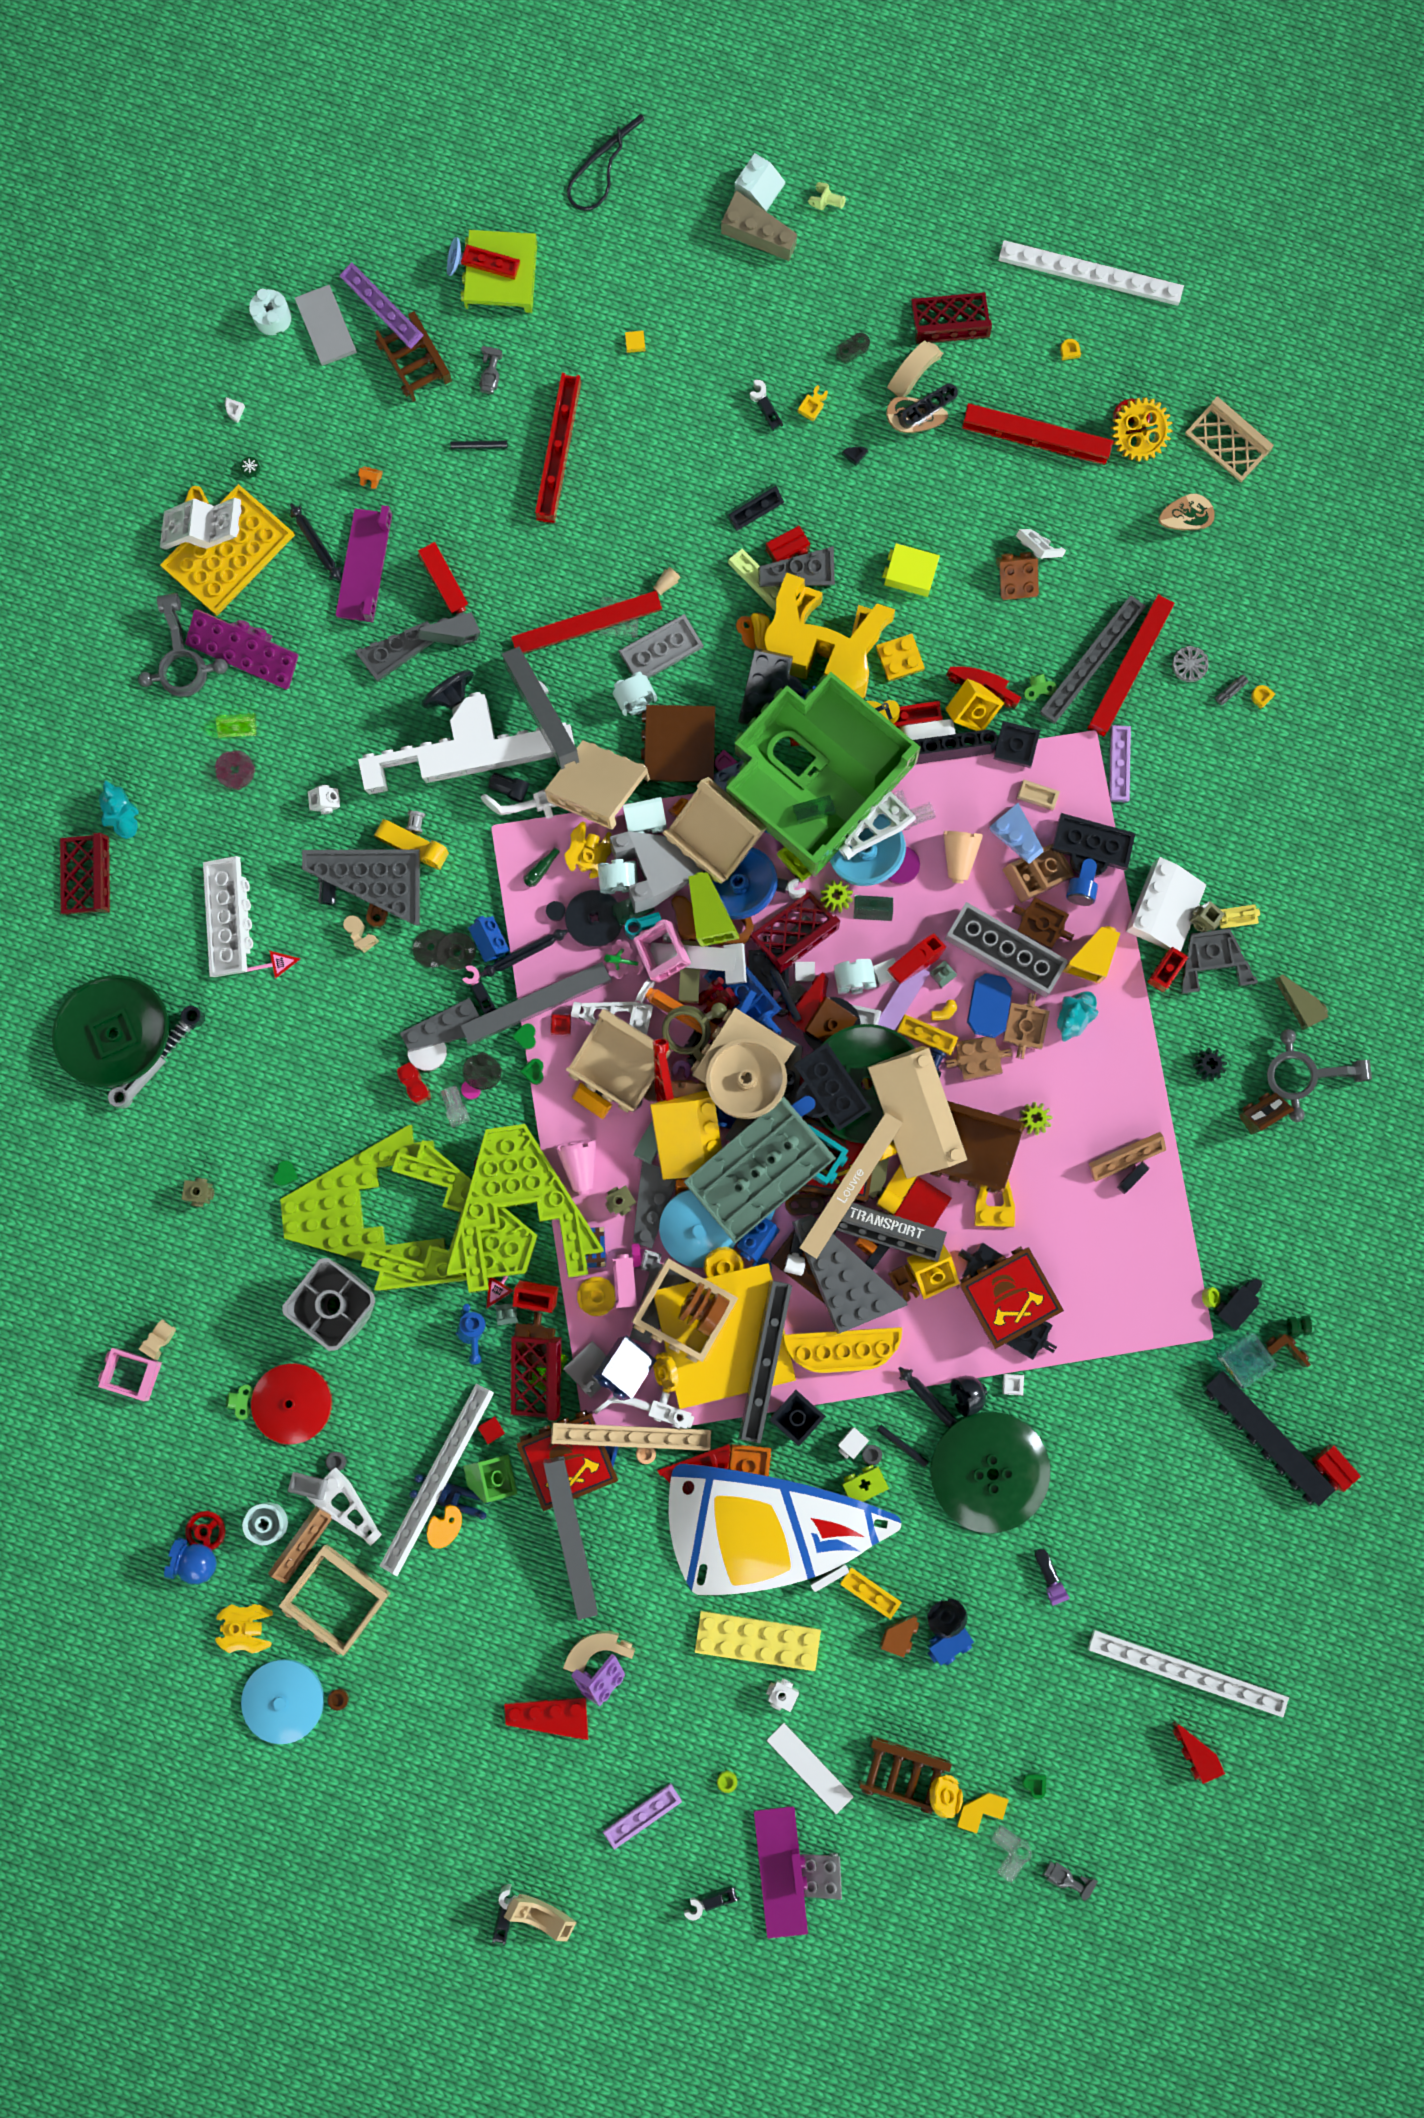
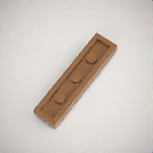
M1158 1132L1089 1163L1092 1178L1097 1182L1166 1151L1164 1136L1161 1132Z
M316 1506L268 1574L272 1578L286 1584L332 1520L331 1515Z

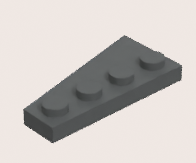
M427 621L404 630L403 633L389 636L388 639L378 643L376 641L369 644L370 646L359 648L354 651L375 680L379 682L434 642L417 639L416 637L420 626L428 623Z
M642 1161L633 1242L652 1249L659 1231L661 1215L671 1199L678 1178L663 1180L661 1168Z

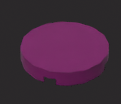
M906 846L905 857L900 868L887 880L894 884H907L915 879L919 873L920 860L914 850Z

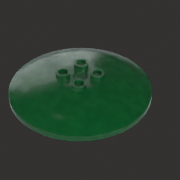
M109 975L96 978L76 989L59 1009L52 1031L55 1056L62 1068L70 1076L88 1086L112 1088L128 1084L148 1072L163 1053L169 1035L168 1012L160 996L148 984L139 979L124 975ZM113 1030H118V1035L115 1038L109 1037Z
M874 1024L847 1027L836 1032L823 1043L827 1042L871 1107V1110L839 1131L828 1115L818 1119L835 1135L845 1140L862 1144L867 1143L884 1116L873 1082L870 1089H863L861 1087L862 1079H871L867 1067L915 1049L898 1032Z
M979 1412L957 1421L940 1438L931 1461V1484L940 1506L955 1522L977 1532L1000 1533L1020 1526L1039 1509L1049 1487L1050 1462L1043 1442L1025 1422L1001 1412ZM991 1468L997 1470V1476L994 1479H989L987 1476V1472Z

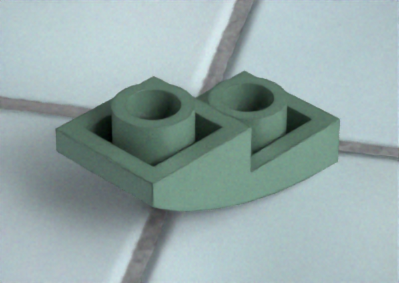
M653 1120L633 1156L649 1164L652 1163L658 1154Z

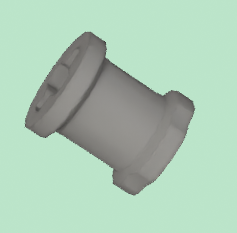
M408 811L409 820L408 826L405 829L414 834H422L421 825L425 814L419 811Z

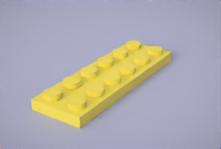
M701 1611L695 1653L815 1671L821 1629Z

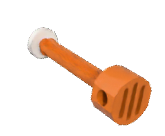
M650 977L640 988L635 1002L640 1001L641 1005L647 998L650 1004L666 1013L679 1006H684L659 989H653L655 981H651ZM689 1015L675 1017L702 1034L701 1025L694 1017ZM709 1021L711 1025L710 1040L713 1041L715 1038L712 1035L718 1026Z

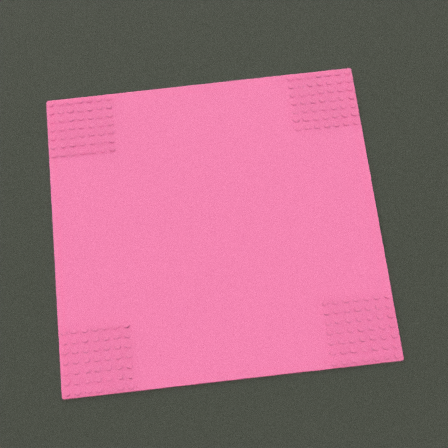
M1095 730L1038 739L1031 768L993 759L995 751L987 755L916 764L891 791L916 818L902 830L906 846L914 850L920 860L919 873L915 879L907 884H894L889 880H885L876 885L857 886L840 878L829 861L815 877L812 875L802 884L799 881V886L794 888V890L806 888V893L810 891L823 906L827 902L820 901L824 897L820 893L821 890H826L824 887L826 883L831 886V881L835 880L836 885H838L839 881L842 880L843 887L849 884V888L846 891H853V894L849 896L853 901L848 903V909L842 907V912L839 913L838 909L835 908V911L832 913L831 906L827 908L833 917L836 915L841 921L839 929L796 961L815 962V977L820 976L823 972L829 978L826 997L841 998L852 1005L879 1010L882 1014L900 984L897 981H893L878 987L876 983V988L863 989V993L853 995L851 991L846 994H838L834 966L849 961V963L856 962L857 959H871L873 966L892 958L897 962L920 941L934 933L947 948L940 958L926 967L925 970L931 972L945 960L957 976L941 988L929 974L907 1009L906 1015L959 1037L957 1042L986 1037L974 1034L967 1024L974 980L985 973L1006 978L1013 988L1010 1004H1027L1029 993L1037 994L1035 1006L1050 1011L1043 1048L1041 1050L1026 1048L1024 1059L1016 1058L1018 1046L1003 1042L1005 1032L995 1037L999 1050L1009 1048L1012 1050V1057L1001 1058L1002 1074L963 1081L962 1073L958 1066L946 1068L945 1060L956 1059V1046L951 1056L947 1055L943 1058L938 1067L939 1071L942 1072L939 1079L947 1101L1017 1121L1019 1118L1024 1117L1019 1112L1021 1110L1026 1111L1024 1107L1026 1104L1032 1108V1103L1036 1102L1038 1108L1043 1103L1044 1107L1042 1110L1050 1109L1046 1115H1051L1053 1118L1046 1120L1051 1123V1127H1045V1133L1039 1130V1135L1035 1136L1034 1129L1031 1134H1027L1028 1127L1024 1128L1008 1179L1015 1204V1227L974 1226L975 1203L979 1189L967 1186V1182L960 1181V1183H954L948 1180L949 1177L941 1175V1178L930 1175V1173L917 1176L911 1187L917 1178L920 1177L952 1197L934 1228L947 1232L944 1245L952 1257L959 1282L963 1278L961 1275L965 1271L968 1262L958 1256L962 1248L972 1255L978 1250L981 1243H985L1006 1258L1012 1256L1011 1251L1020 1246L1022 1249L1030 1248L1064 1309L1063 1312L1047 1320L1048 1323L1053 1325L1048 1333L1047 1341L1057 1346V1348L1054 1349V1353L1042 1348L1038 1351L1034 1360L1006 1344L991 1350L988 1345L990 1340L961 1288L957 1289L956 1286H953L925 1300L921 1293L915 1298L913 1293L909 1292L911 1299L907 1302V1306L850 1329L902 1327L900 1345L885 1364L870 1370L818 1373L805 1369L791 1358L796 1381L772 1386L767 1413L776 1412L795 1389L813 1405L909 1390L911 1388L908 1382L899 1379V1367L912 1369V1376L918 1378L927 1387L951 1383L953 1379L959 1376L967 1375L981 1378L1213 1338L1209 1310L1202 1301V1292L1204 1290L1203 1278L1137 936L1126 932L1132 917L1124 870L1108 866L1101 876L1094 878V882L1098 884L1095 903L1090 906H1080L1068 901L1066 894L1070 879L1036 896V898L1069 914L1064 930L1075 934L1072 941L1070 942L1060 936L1051 949L1054 953L1067 959L1068 963L1101 927L1110 926L1120 933L1108 975L1100 984L1062 972L1052 991L1045 998L944 940L966 902L1014 930H1018L1022 917L1012 912V909L1016 904L1026 910L1033 898L1023 903L1019 901L1002 869L1010 863L1021 859V857L993 834L989 828L1017 803H1019L1042 848L1053 844L1061 813L1115 827L1098 734ZM1023 779L1060 791L1053 811L1017 799ZM694 794L662 798L667 829L670 828L676 819L668 810L681 797L690 800ZM623 806L615 815L616 825L612 830L575 813L554 815L549 819L542 817L492 826L510 953L548 934H553L557 929H567L565 916L560 921H552L547 917L546 907L549 903L553 901L561 902L566 910L570 901L576 895L588 890H600L599 877L590 879L589 873L591 871L582 872L578 865H575V870L571 871L566 864L564 854L570 848V835L580 822H586L585 840L588 834H595L599 836L598 846L607 832H611L612 836L627 832ZM944 831L983 834L969 878L964 880L963 884L952 883V879L948 878ZM662 832V833H659V834H653V835L665 836V835L663 834V832ZM764 832L753 847L761 850L770 858L776 869L777 878L788 880L789 883L796 877L776 855L784 846L772 835ZM554 847L557 848L560 853L554 859L540 882L535 887L527 886L523 881L524 875L536 863L546 857ZM613 853L607 857L606 863L612 864V860H615ZM1063 854L1071 867L1070 855ZM637 859L628 860L636 861L638 883L645 881ZM1072 869L1073 873L1075 874V876L1072 878H1079V875H1077L1076 872ZM687 884L654 908L638 913L634 911L629 898V892L615 891V894H610L617 900L623 912V926L619 935L605 946L588 947L578 943L568 932L563 940H556L553 945L512 965L518 1000L603 962L607 970L609 962H605L604 957L607 954L616 955L611 949L616 940H627L630 942L633 953L628 960L634 961L636 955L640 953L634 940L627 938L624 929L627 920L659 912L662 920L674 923L678 930L671 900L675 896H684L692 903L690 885ZM776 891L770 903L762 911L751 916L754 925L753 933L797 900H793L789 896L788 891L786 893ZM834 893L832 898L836 897L835 900H839L841 895ZM807 899L803 902L802 908L814 909V904ZM791 911L788 913V919L799 920L800 912ZM802 912V917L806 915L813 921V913ZM815 914V922L827 920L823 914ZM590 915L591 922L598 921L597 915ZM731 919L738 934L743 933L745 930L744 923L740 919ZM776 922L773 925V930L784 931L785 923ZM787 923V931L790 932L796 924ZM634 925L628 928V930L632 933H635L639 930L638 927ZM762 933V934H760L759 936H757V937H758L761 941H763V942H764V938H763V937H764V936H767V942H768V936H770V934H764V933ZM772 934V942L780 943L784 938V935ZM661 936V937H659L658 939H656V940L652 941L651 943H649L648 946H649V948L651 949V944H652V943H663V944H673V943H672V942H671V943L664 942V941H663V937ZM751 938L744 944L745 965L748 969V950L760 949ZM718 944L711 945V947L724 948ZM795 963L788 967L789 989L787 990L795 1006H797L802 994L811 988L812 982H795ZM630 964L627 967L628 973L622 979H616L613 976L611 977V983L521 1023L522 1026L527 1023L532 1024L536 1030L534 1036L536 1039L535 1047L530 1050L525 1049L527 1064L536 1058L540 1059L544 1065L542 1071L544 1080L538 1085L531 1083L540 1148L589 1227H604L606 1267L587 1268L588 1275L568 1278L559 1219L552 1220L573 1359L592 1341L607 1356L618 1338L626 1335L630 1337L634 1325L631 1320L639 1308L649 1276L648 1271L635 1268L638 1307L616 1308L619 1302L616 1301L613 1309L607 1314L591 1316L579 1307L577 1291L580 1285L591 1277L605 1278L615 1288L613 1264L616 1263L612 1259H617V1255L629 1254V1258H632V1244H635L633 1237L637 1204L630 1207L631 1211L624 1216L620 1214L616 1216L614 1212L610 1214L605 1206V1203L608 1202L605 1197L609 1196L607 1192L615 1187L620 1189L626 1185L636 1203L638 1202L643 1160L633 1156L652 1122L650 1104L656 1103V1101L649 1102L643 1097L641 1107L634 1112L629 1111L628 1113L618 1107L619 1104L612 1101L610 1103L613 1105L604 1119H601L572 1099V1095L579 1083L581 1082L584 1085L586 1083L569 1077V1072L566 1071V1068L570 1067L595 1025L583 1019L571 1017V1035H551V1014L571 1015L574 1002H635L640 988L647 981L649 975L645 967L640 975H636L633 972V965ZM700 969L699 994L708 988L709 983L703 977L709 972L708 969ZM680 971L661 982L655 981L653 989H659L679 1002ZM779 989L773 991L774 1000L782 1009L772 1017V1020L782 1030L779 1035L783 1039L787 1037L803 1047L802 1058L813 1052L814 1049L805 1040L803 1032L787 1020L790 1011ZM1083 991L1092 992L1097 999L1096 1010L1099 1011L1098 1016L1088 1023L1080 1036L1072 1037L1068 1041L1063 1042L1061 1031L1057 1027L1063 998L1065 996L1075 997ZM713 993L712 997L715 999L717 995ZM647 998L643 1002V1004L653 1005L649 1003ZM952 999L955 1001L957 1010L949 1020H931V1011H942L947 1000ZM681 1003L684 1006L698 1008L703 1013V1010L707 1007L706 1003L702 1005L697 1003ZM654 1005L647 1036L653 1040L664 1039L662 1024L668 1013ZM581 1008L580 1014L584 1012V1008ZM596 1009L594 1011L593 1017L596 1020L600 1018L599 1014L602 1011V1009ZM618 1011L614 1014L626 1023H630L631 1014L629 1012ZM673 1018L669 1026L672 1040L681 1047L689 1043L687 1041L694 1029ZM723 1020V1021H722L719 1025H717V1026H719L720 1028H722V1026L724 1025L725 1021ZM901 1021L899 1022V1024L897 1025V1027H896V1029H895L894 1031L897 1032L898 1027H899ZM904 1036L915 1048L920 1046L928 1047L929 1050L931 1048ZM671 1050L672 1052L667 1058L671 1082L676 1080H693L699 1083V1079L691 1076L693 1073L691 1069L686 1079L683 1076V1068H678L677 1074L672 1076L671 1069L673 1065L678 1061L687 1062L686 1059L690 1056ZM1038 1115L1031 1116L1034 1123L1040 1121V1119H1037ZM719 1127L723 1149L730 1143V1141L725 1139L730 1129ZM1158 1132H1161L1164 1136L1166 1151L1143 1161L1150 1169L1127 1193L1123 1194L1117 1186L1139 1163L1097 1182L1092 1178L1089 1163ZM591 1139L592 1141L595 1139L593 1188L589 1189L590 1193L578 1195V1192H574L556 1146L564 1143V1146H568L571 1141ZM898 1153L890 1156L888 1159L886 1181L883 1185L885 1188L901 1164ZM657 1154L651 1164L660 1167ZM676 1185L672 1193L671 1199L675 1196ZM988 1192L986 1204L988 1206H1002L1004 1204L1002 1193L998 1192L995 1195ZM822 1196L826 1207L831 1197ZM877 1196L874 1199L869 1197L866 1203L853 1201L855 1204L887 1213L875 1205L879 1199ZM623 1199L616 1200L618 1205L623 1202ZM813 1201L811 1202V1206L813 1208H817L818 1203ZM785 1202L775 1210L772 1220H770L776 1224L780 1231L762 1255V1258L770 1261L794 1230L792 1222L809 1215H791L785 1209ZM796 1202L791 1203V1207L796 1209L798 1208V1204ZM821 1213L815 1214L813 1216L818 1220ZM659 1231L652 1249L640 1245V1249L662 1254L660 1264H663L666 1258H669L700 1277L707 1278L704 1268L689 1267L671 1257L662 1244ZM836 1231L835 1236L865 1263L870 1256L854 1245L859 1237ZM736 1242L733 1249L740 1255L741 1251L737 1247L738 1242ZM890 1247L873 1271L903 1298V1290H896L888 1273L900 1266L908 1265L906 1258L914 1254ZM740 1255L743 1260V1269L752 1267L754 1260L748 1261ZM771 1263L773 1281L792 1285L784 1325L785 1334L836 1331L826 1305ZM915 1282L914 1284H912L914 1287H916V1288L919 1290V1288H918L916 1282ZM653 1339L650 1344L633 1340L654 1358L658 1353L666 1352L664 1341L660 1343ZM653 1367L633 1396V1398L652 1404L653 1400L659 1402L662 1392H664L662 1391L663 1386L657 1384ZM577 1384L581 1411H592L596 1425L676 1428L672 1426L673 1424L653 1420V1417L648 1416L649 1411L622 1403L609 1404L598 1414H595L594 1410L613 1397V1392L608 1388L602 1387L590 1398ZM675 1391L669 1392L670 1396L667 1405L679 1409ZM747 1393L681 1410L692 1413L691 1416H694L692 1425L743 1417ZM677 1415V1417H676L677 1420H678V1421H681V1420H682V1416H681V1415Z

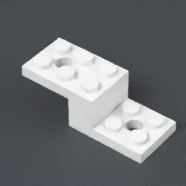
M232 498L212 506L192 499L164 511L160 548L167 550L188 542L207 549L237 537L239 532L238 521L241 514V500Z

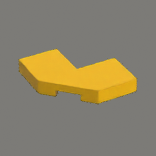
M987 1792L981 1795V1797L964 1804L957 1827L977 1833L983 1814L1003 1820L1009 1801L1008 1798Z

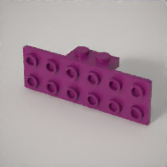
M198 609L193 612L185 642L187 646L216 659H224L228 664L286 690L290 688L299 657L297 653L272 643V635L262 628L250 626L247 621L238 620L230 624Z
M794 1806L755 1810L754 1818L767 1938L808 1934L804 1890H808L807 1877H802V1868H805L804 1855H800L795 1808Z

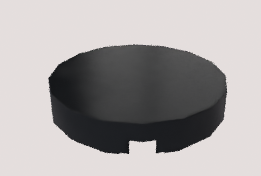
M954 1599L937 1602L931 1607L927 1616L930 1630L940 1638H951L958 1635L966 1626L968 1618L964 1606Z

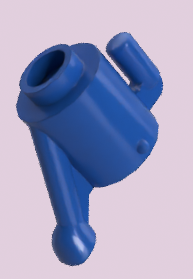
M464 1304L461 1310L463 1317L455 1334L463 1343L471 1344L472 1354L469 1357V1362L476 1365L482 1361L481 1356L478 1354V1340L484 1332L485 1320L480 1314L469 1312L471 1309L470 1305Z

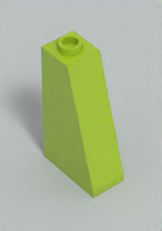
M698 872L688 876L696 939L700 946L704 947L739 939V934L707 872Z

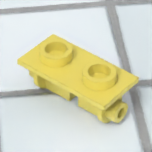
M1255 905L1220 909L1225 913L1220 920V929L1259 923L1258 916H1260L1259 908L1256 909Z

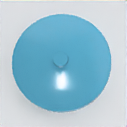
M879 814L873 821V826L878 830H882L890 826L892 822L884 814ZM865 828L858 838L861 841H866L874 836V834L868 828ZM900 831L856 853L849 860H846L838 851L831 858L830 863L836 874L850 884L857 886L879 884L894 875L904 860L906 842L903 832Z
M690 1189L674 1196L663 1210L659 1224L660 1238L666 1251L679 1263L689 1267L704 1268L705 1258L712 1250L718 1247L734 1248L736 1243L732 1241Z
M290 1659L274 1660L257 1669L248 1679L241 1698L242 1714L249 1729L262 1740L274 1744H288L306 1736L318 1723L324 1707L323 1688L316 1674L303 1663Z

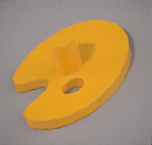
M446 1505L444 1518L431 1517L426 1535L432 1547L438 1549L446 1547L458 1535L461 1528L462 1515L456 1506ZM453 1517V1521L449 1522V1519Z

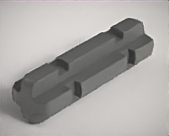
M1240 675L1215 698L1216 702L1219 705L1225 704L1228 699L1233 697L1248 683L1246 676Z

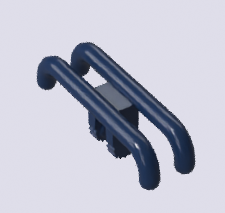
M418 1474L414 1477V1480L417 1483H424L427 1476ZM446 1483L436 1505L446 1507V1505L451 1504L456 1506L462 1513L478 1517L481 1520L486 1519L487 1515L484 1511L459 1503L461 1495L482 1501L471 1489ZM412 1490L409 1496L416 1498L419 1491Z

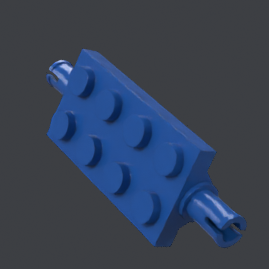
M747 966V983L727 985L725 971L709 970L703 976L708 983L721 977L724 980L721 986L724 989L730 987L740 1002H742L747 991L752 990L757 994L749 1006L746 1015L769 1030H774V1033L781 1034L782 1030L773 1022L772 1017L782 1008Z

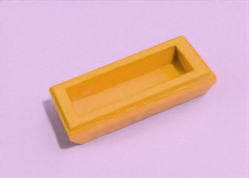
M581 1082L572 1095V1099L601 1119L605 1118L613 1105L585 1087Z

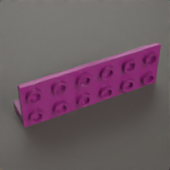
M382 505L380 512L354 509L336 610V617L374 623L392 520V512L389 506Z

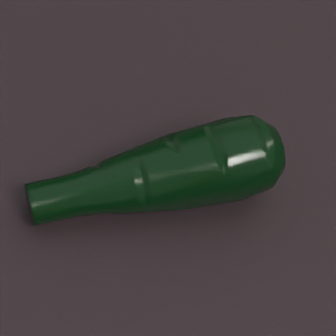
M554 847L546 857L536 863L524 875V883L529 887H535L560 851Z

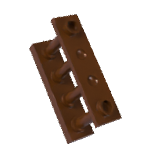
M415 311L408 314L409 321L423 334V337L412 349L405 346L391 354L387 344L399 339L395 332L382 338L377 330L375 331L377 339L374 340L378 349H383L403 384L401 389L406 397L409 396L412 402L416 401L413 391L436 379H442L445 385L452 382L449 370ZM418 348H425L427 353L424 357L401 369L399 368L395 360ZM428 363L434 364L436 367L434 372L411 384L407 382L405 375Z
M872 1736L870 1746L874 1748L873 1751L875 1753L867 1781L859 1780L858 1782L859 1788L862 1789L861 1791L868 1795L877 1793L921 1807L920 1810L922 1812L932 1814L934 1810L930 1803V1788L936 1777L941 1776V1773L943 1774L944 1771L950 1772L952 1766L950 1760ZM885 1752L893 1754L894 1761L886 1788L874 1785L882 1755H885ZM906 1758L912 1760L914 1766L906 1794L894 1791L901 1763ZM924 1765L932 1767L933 1774L924 1801L913 1796L921 1768Z

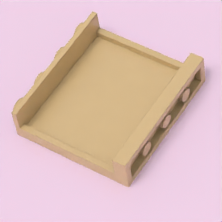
M582 741L577 747L579 763L576 764L573 761L566 764L565 768L560 769L545 789L548 802L612 830L616 825L615 815L642 779L650 780L647 767L641 763H635L625 756L621 757L610 750L602 749L594 743Z
M707 777L699 782L697 791L670 828L665 830L663 834L670 843L678 846L685 856L693 859L700 869L708 872L715 882L722 884L729 879L767 827L713 780Z
M734 1008L732 1011L728 1010L722 1019L725 1021L722 1028L718 1026L712 1037L715 1039L711 1045L707 1043L701 1052L704 1056L701 1061L696 1060L691 1070L693 1073L691 1076L706 1084L708 1065L715 1053L724 1045L738 1039H756L767 1043L778 1052L784 1064L796 1046L737 1008Z
M602 1009L599 1014L600 1018L570 1067L566 1068V1071L569 1072L568 1076L572 1079L584 1081L586 1083L585 1087L595 1092L598 1090L603 1093L602 1097L607 1101L612 1102L614 1100L619 1103L618 1107L627 1113L629 1111L634 1112L655 1080L652 1043L654 1040L609 1011ZM671 1050L667 1051L666 1058L671 1054Z

